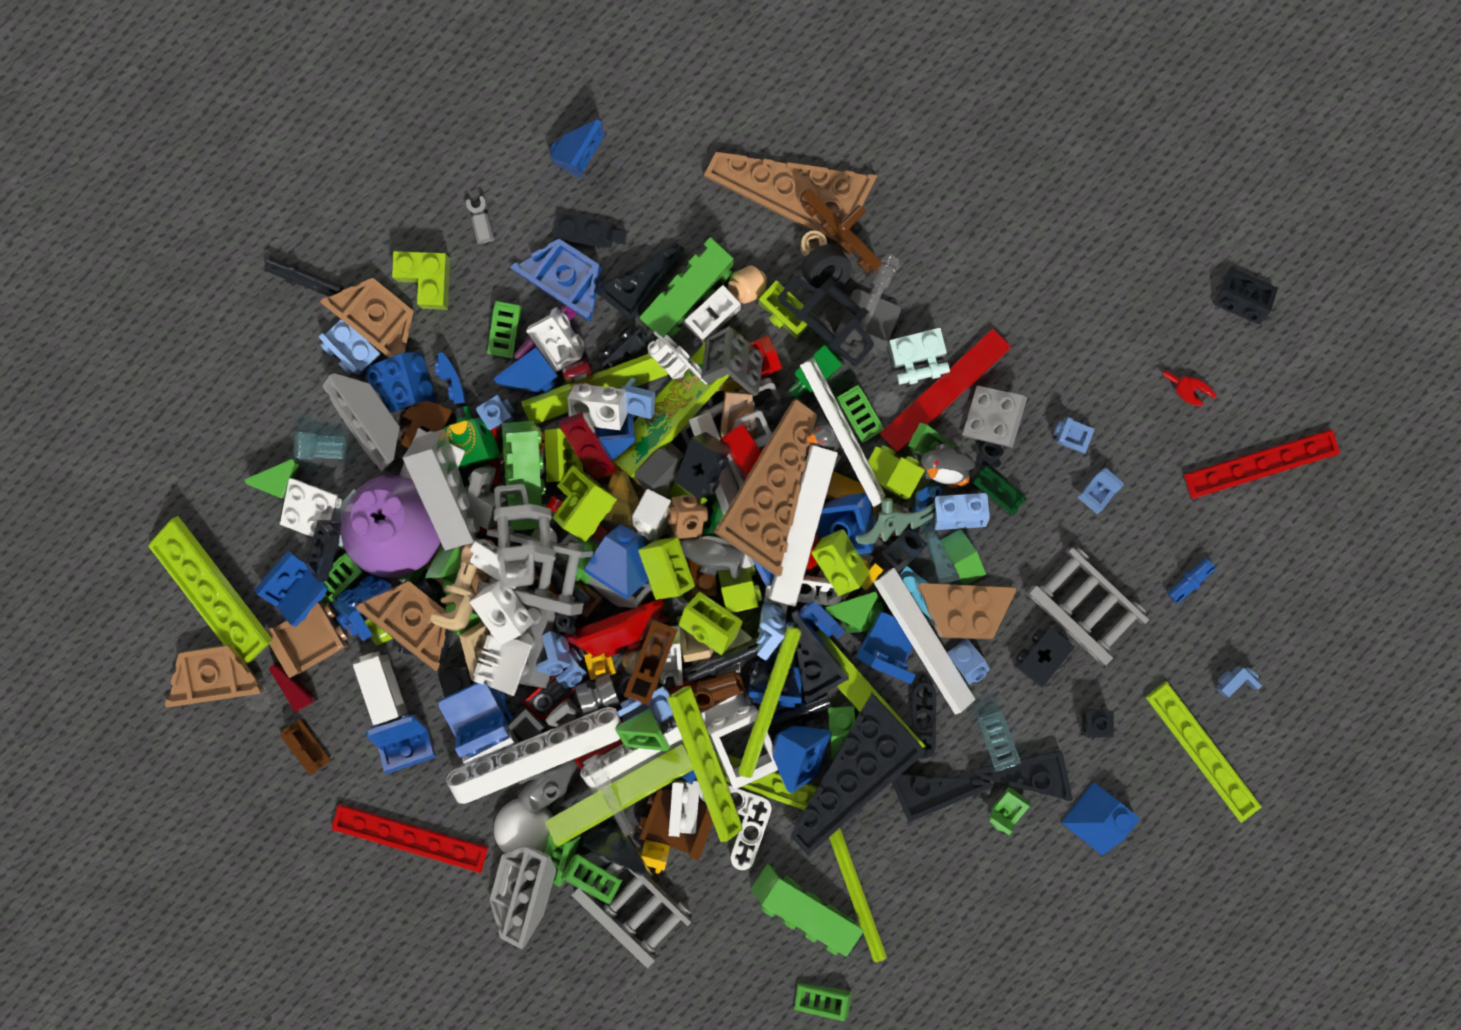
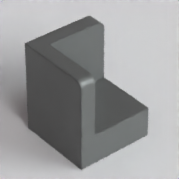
M528 707L508 725V729L510 731L513 729L525 741L538 735L547 725Z

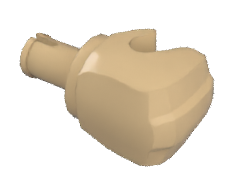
M461 562L455 584L451 586L446 585L444 591L451 594L441 599L443 604H455L456 608L449 613L432 614L430 621L433 624L449 630H460L467 626L473 611L470 601L476 596L470 590L475 571L477 570L476 566Z

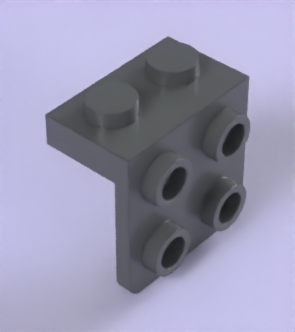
M856 289L853 291L850 299L861 308L865 307L870 311L859 324L874 342V347L868 354L873 356L883 355L901 309L898 305ZM845 309L836 336L854 317L847 309ZM855 329L843 342V344L848 346L855 344L863 347V351L867 348V343Z

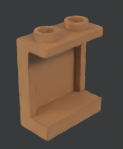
M318 601L307 617L296 627L285 621L277 627L267 630V633L273 639L270 646L289 678L299 675L348 646L346 641L349 638L348 634L341 625L338 626L333 618L336 614L329 603L324 604L322 601Z

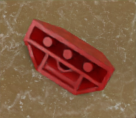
M663 599L579 628L574 635H568L567 633L562 635L569 643L593 656L604 654L605 658L620 654L619 648L624 646L628 650L643 645L641 640L647 637L652 621H657L664 606Z

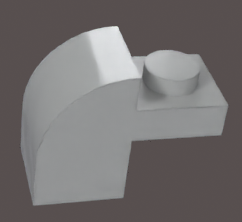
M488 464L473 470L469 477L470 485L465 486L473 514L477 518L479 526L485 529L497 525V521L494 519V510L496 509L495 494L490 492L496 468ZM501 497V507H506L507 499Z

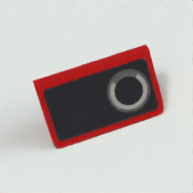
M560 674L549 678L547 689L539 687L524 701L541 720L576 690L575 686L565 689L556 679Z

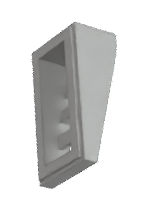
M566 699L551 711L546 722L551 726L559 727L576 719L581 715V712L571 699Z

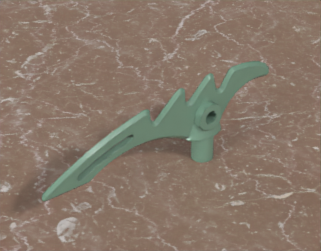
M884 498L882 499V512L878 513L879 518L874 528L865 535L856 536L855 539L860 544H873L881 533L882 540L886 541L894 529L898 537L909 523H911V528L915 529L933 518L936 514V509H934L935 502L919 512L901 513L892 510V499Z

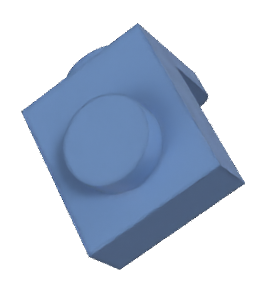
M630 378L627 384L621 387V389L626 390L627 413L651 419L655 412V392L636 388V379Z
M499 395L476 408L489 430L502 423H509L515 420L512 416V413L515 412L512 404L507 398L503 400Z
M1066 417L1063 421L1059 420L1056 425L1054 435L1057 437L1054 443L1084 454L1095 429L1073 421L1071 417Z
M1103 468L1089 481L1078 498L1098 514L1104 509L1113 495L1123 487L1124 483L1113 472Z
M551 631L543 634L542 639L548 660L537 664V671L546 673L549 676L560 674L564 668L572 665L568 652L569 643L563 635Z
M965 639L947 652L951 661L969 685L982 680L990 670L985 659L968 639Z
M574 647L568 651L572 665L568 666L564 672L556 677L557 681L565 689L577 685L582 680V677L587 674L579 663L582 657Z
M1236 667L1232 672L1227 671L1218 679L1220 684L1215 689L1222 696L1230 697L1244 682L1252 689L1257 690L1262 685L1257 681L1258 675L1249 667L1246 669Z

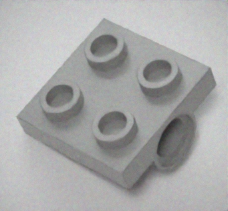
M977 386L962 435L1013 448L1027 397Z

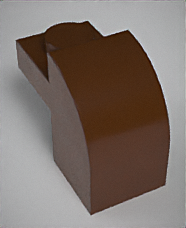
M428 401L411 406L403 415V417L412 422L410 425L407 424L402 431L401 439L403 441L401 445L409 448L413 443L418 428L422 430L428 428L436 432L449 426L455 412Z

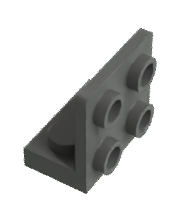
M728 327L706 338L701 379L708 384L725 375H729L750 394L756 396L759 394L763 356L742 335Z

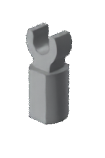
M480 196L481 205L478 208L472 207L470 199L466 200V206L473 214L471 220L478 244L494 240L489 215L485 213L487 203L483 196Z

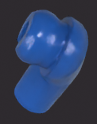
M929 484L918 490L914 496L911 513L925 509L926 504L934 501L936 496H942V489L935 484Z

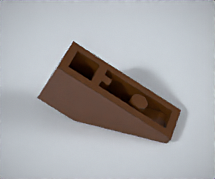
M654 620L652 621L624 697L649 706L678 629Z

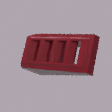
M583 358L563 368V375L570 384L593 375V371L588 359Z
M280 663L269 667L271 674L294 712L301 711L318 701L316 696L295 677L289 678Z

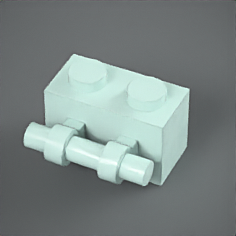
M941 328L889 340L887 346L893 369L904 366L906 371L905 373L897 374L899 385L908 382L910 385L918 383L917 380L928 377L932 379L939 378L940 374L950 372L947 362L937 364L936 358L943 357L947 353ZM927 361L928 367L914 369L913 364Z

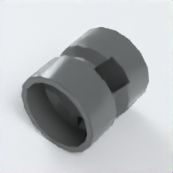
M610 673L597 677L594 683L588 680L575 685L577 697L584 715L600 710L601 707H615L621 704L616 685Z

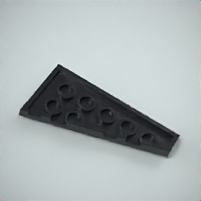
M872 692L791 832L790 837L808 856L926 752L920 743Z

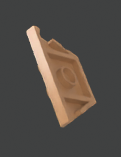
M374 278L363 281L354 287L351 286L340 293L323 298L320 301L322 305L388 358L405 353L414 311Z
M409 581L356 605L355 609L427 666L437 671L440 665L439 658L441 649L444 646L446 629L436 626L430 619L432 614L448 613Z
M917 584V590L922 593L927 604L926 609L930 617L933 618L935 628L941 638L993 639L1016 592V588Z
M232 644L178 653L176 672L173 674L170 683L172 689L169 698L166 699L165 706L167 708L260 694L264 692V688Z

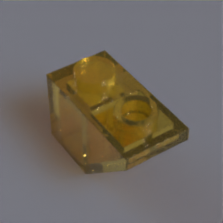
M619 470L618 474L613 473L608 488L611 489L610 494L617 500L613 504L611 511L602 520L617 526L622 524L633 530L632 516L640 502L627 473Z

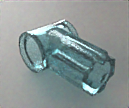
M295 432L293 459L317 460V458L345 460L347 450L345 437L318 436L315 433Z

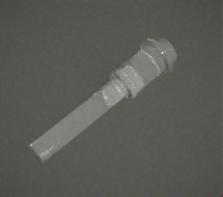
M886 254L880 260L883 264L873 280L875 286L865 306L870 312L859 324L864 332L869 325L884 289H888L895 270H898L900 267L898 264L899 259L895 256Z
M595 755L583 762L585 766L583 769L588 771L597 791L601 790L626 837L632 834L634 830L610 787L612 782L601 764L603 760Z

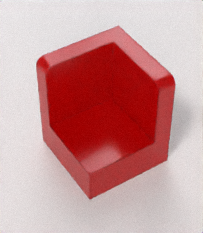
M768 335L749 343L759 350L763 356L761 377L782 369L776 350Z

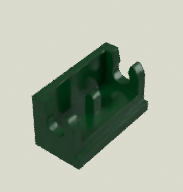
M985 465L970 483L980 493H986L988 499L1009 517L1014 516L1020 505L1027 500L1024 494L989 465Z

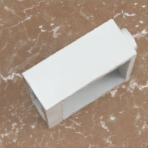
M380 651L359 657L360 663L354 664L353 667L373 725L408 713L389 655H381Z
M754 705L751 707L743 706L737 709L735 714L727 718H716L711 722V725L706 727L729 783L734 790L778 770L773 759L774 747L768 732L764 741L768 754L758 758L751 778L739 775V767L732 769L719 738L749 723L755 722L758 710Z

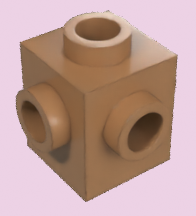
M692 495L672 497L671 508L667 509V519L674 536L678 538L702 536L703 522L707 521L706 506L702 505L698 497Z

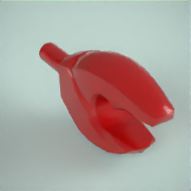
M1167 370L1162 374L1176 384L1174 390L1177 395L1190 405H1204L1201 400L1195 397L1194 392L1196 389L1212 399L1217 397L1212 388L1198 378L1182 376L1179 379Z

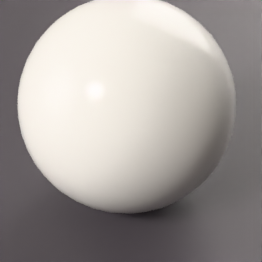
M519 798L505 804L496 816L494 822L495 840L504 853L526 845L544 853L549 835L545 821L552 818L553 815L547 806L532 814Z

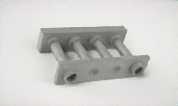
M509 527L510 541L522 543V546H541L540 538L515 533L514 528ZM498 529L487 530V535L498 537ZM551 541L552 549L555 553L559 552L569 555L562 594H559V597L553 596L549 590L554 561L543 563L539 587L535 591L527 589L528 585L517 586L512 590L523 604L566 615L582 614L583 603L574 601L575 597L572 596L579 557H592L593 551L585 550L584 545L580 543L568 542V545ZM528 560L519 561L528 567ZM527 568V570H526V572L524 573L523 576H526V575H527V573H528V568ZM489 577V580L478 581L477 592L498 582V580L494 577Z
M1068 548L1065 553L1071 559L1045 586L1040 588L1032 586L1026 594L1101 665L1106 666L1113 659L1108 654L1110 651L1109 647L1135 620L1146 624L1149 619L1144 616L1146 611L1135 601L1131 603L1087 562L1089 557L1081 549ZM1080 566L1090 577L1064 604L1058 606L1051 600L1053 597L1052 593ZM1099 584L1109 595L1083 622L1077 624L1070 618L1072 615L1071 611ZM1118 602L1128 613L1102 640L1098 639L1096 642L1089 636L1091 633L1090 629Z
M612 863L605 871L615 876L622 867ZM633 873L635 877L610 904L606 903L605 905L596 897L576 888L572 896L646 968H649L655 961L654 948L677 923L682 920L689 926L692 921L690 909L681 901L677 904L650 877L647 878L646 876H639ZM599 876V877L594 881V883H593V885H592L591 887H593V888L595 889V887H596L597 883L599 882L601 876ZM644 884L654 895L629 922L625 921L622 923L615 917L618 909ZM663 902L673 913L647 941L644 939L641 942L635 936L636 929Z

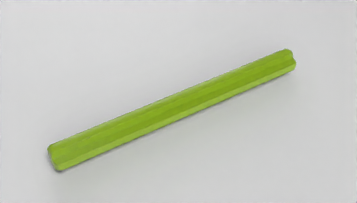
M788 626L738 770L739 775L751 778L753 776L801 636L800 629Z
M839 828L829 839L858 920L864 930L863 933L873 961L880 962L886 959L887 956L841 828Z

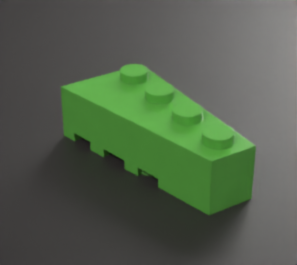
M711 237L704 244L707 247L706 251L702 255L700 253L695 254L686 267L688 271L685 274L682 272L677 274L668 286L670 290L667 293L663 291L640 316V321L653 333L656 331L663 338L668 335L673 339L681 330L678 326L696 310V307L702 300L705 302L716 292L714 290L719 282L724 284L730 279L733 273L731 271L733 268V258Z
M533 421L502 423L506 485H525L529 504L546 507L545 504L541 503V495L545 494L544 479H540V469H543L542 453H539V444L541 443L540 428H536ZM507 494L508 507L524 505L522 494ZM530 519L509 521V526L513 527L514 531L539 528V522Z
M767 864L751 888V891L761 904L760 909L772 917L777 914L783 918L781 921L793 930L796 927L804 931L802 934L812 942L816 943L817 939L823 942V947L832 954L837 955L839 952L847 957L863 933L862 927L829 903L826 906L823 905L824 901L811 891L807 890L803 893V888L795 883L794 880L788 876L782 879L775 868Z

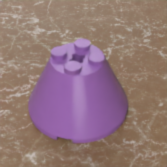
M384 475L374 478L360 486L352 494L344 507L340 532L343 546L351 560L361 569L372 575L384 578H399L410 575L423 565L425 566L429 563L441 545V541L413 480L400 475Z

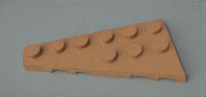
M715 152L704 174L705 178L811 231L821 232L827 239L837 244L840 240L834 234L828 235L821 228V221L815 215L813 217L808 215L802 208L804 204L801 201L802 195L810 188L842 221L858 205L863 206L878 176L856 174L851 171L829 170L824 167L789 162H774L769 159L747 158V156Z
M798 400L791 402L714 531L777 577L782 575V561L784 553H787L789 544L787 542L790 526H793L801 489L799 484L802 472L805 471L806 467L805 457L807 448L811 444V442L807 441V438L814 431L817 414Z

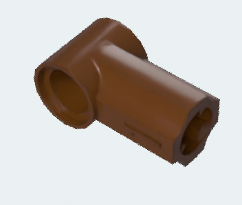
M733 671L714 678L703 677L694 681L692 691L699 710L706 711L711 709L715 702L743 694L744 685L739 672Z

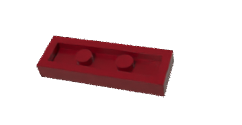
M583 411L559 421L561 431L591 478L597 480L617 471L615 462Z

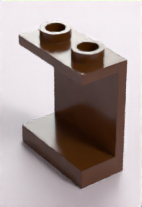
M662 787L657 792L651 793L647 803L651 810L648 817L642 816L638 830L642 831L640 839L645 840V838H649L689 853L690 858L699 861L713 824L707 804L698 801L695 834L680 833L679 837L669 836L672 791Z

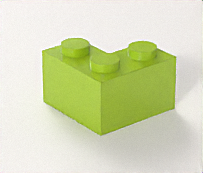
M393 251L392 278L397 282L418 283L417 305L422 309L448 310L450 258L446 253Z
M884 445L881 448L876 446L867 461L880 486L904 500L910 498L925 471L920 468L922 463L910 456H907L905 459L902 457L899 459L894 456L896 454L894 450Z
M572 465L557 485L568 497L552 518L562 528L586 542L596 531L597 526L605 515L611 511L617 499L593 478Z
M754 565L747 568L742 566L737 578H733L729 570H718L727 611L733 613L758 607L757 601H761L762 598L759 585L753 586L751 578L752 575H756Z

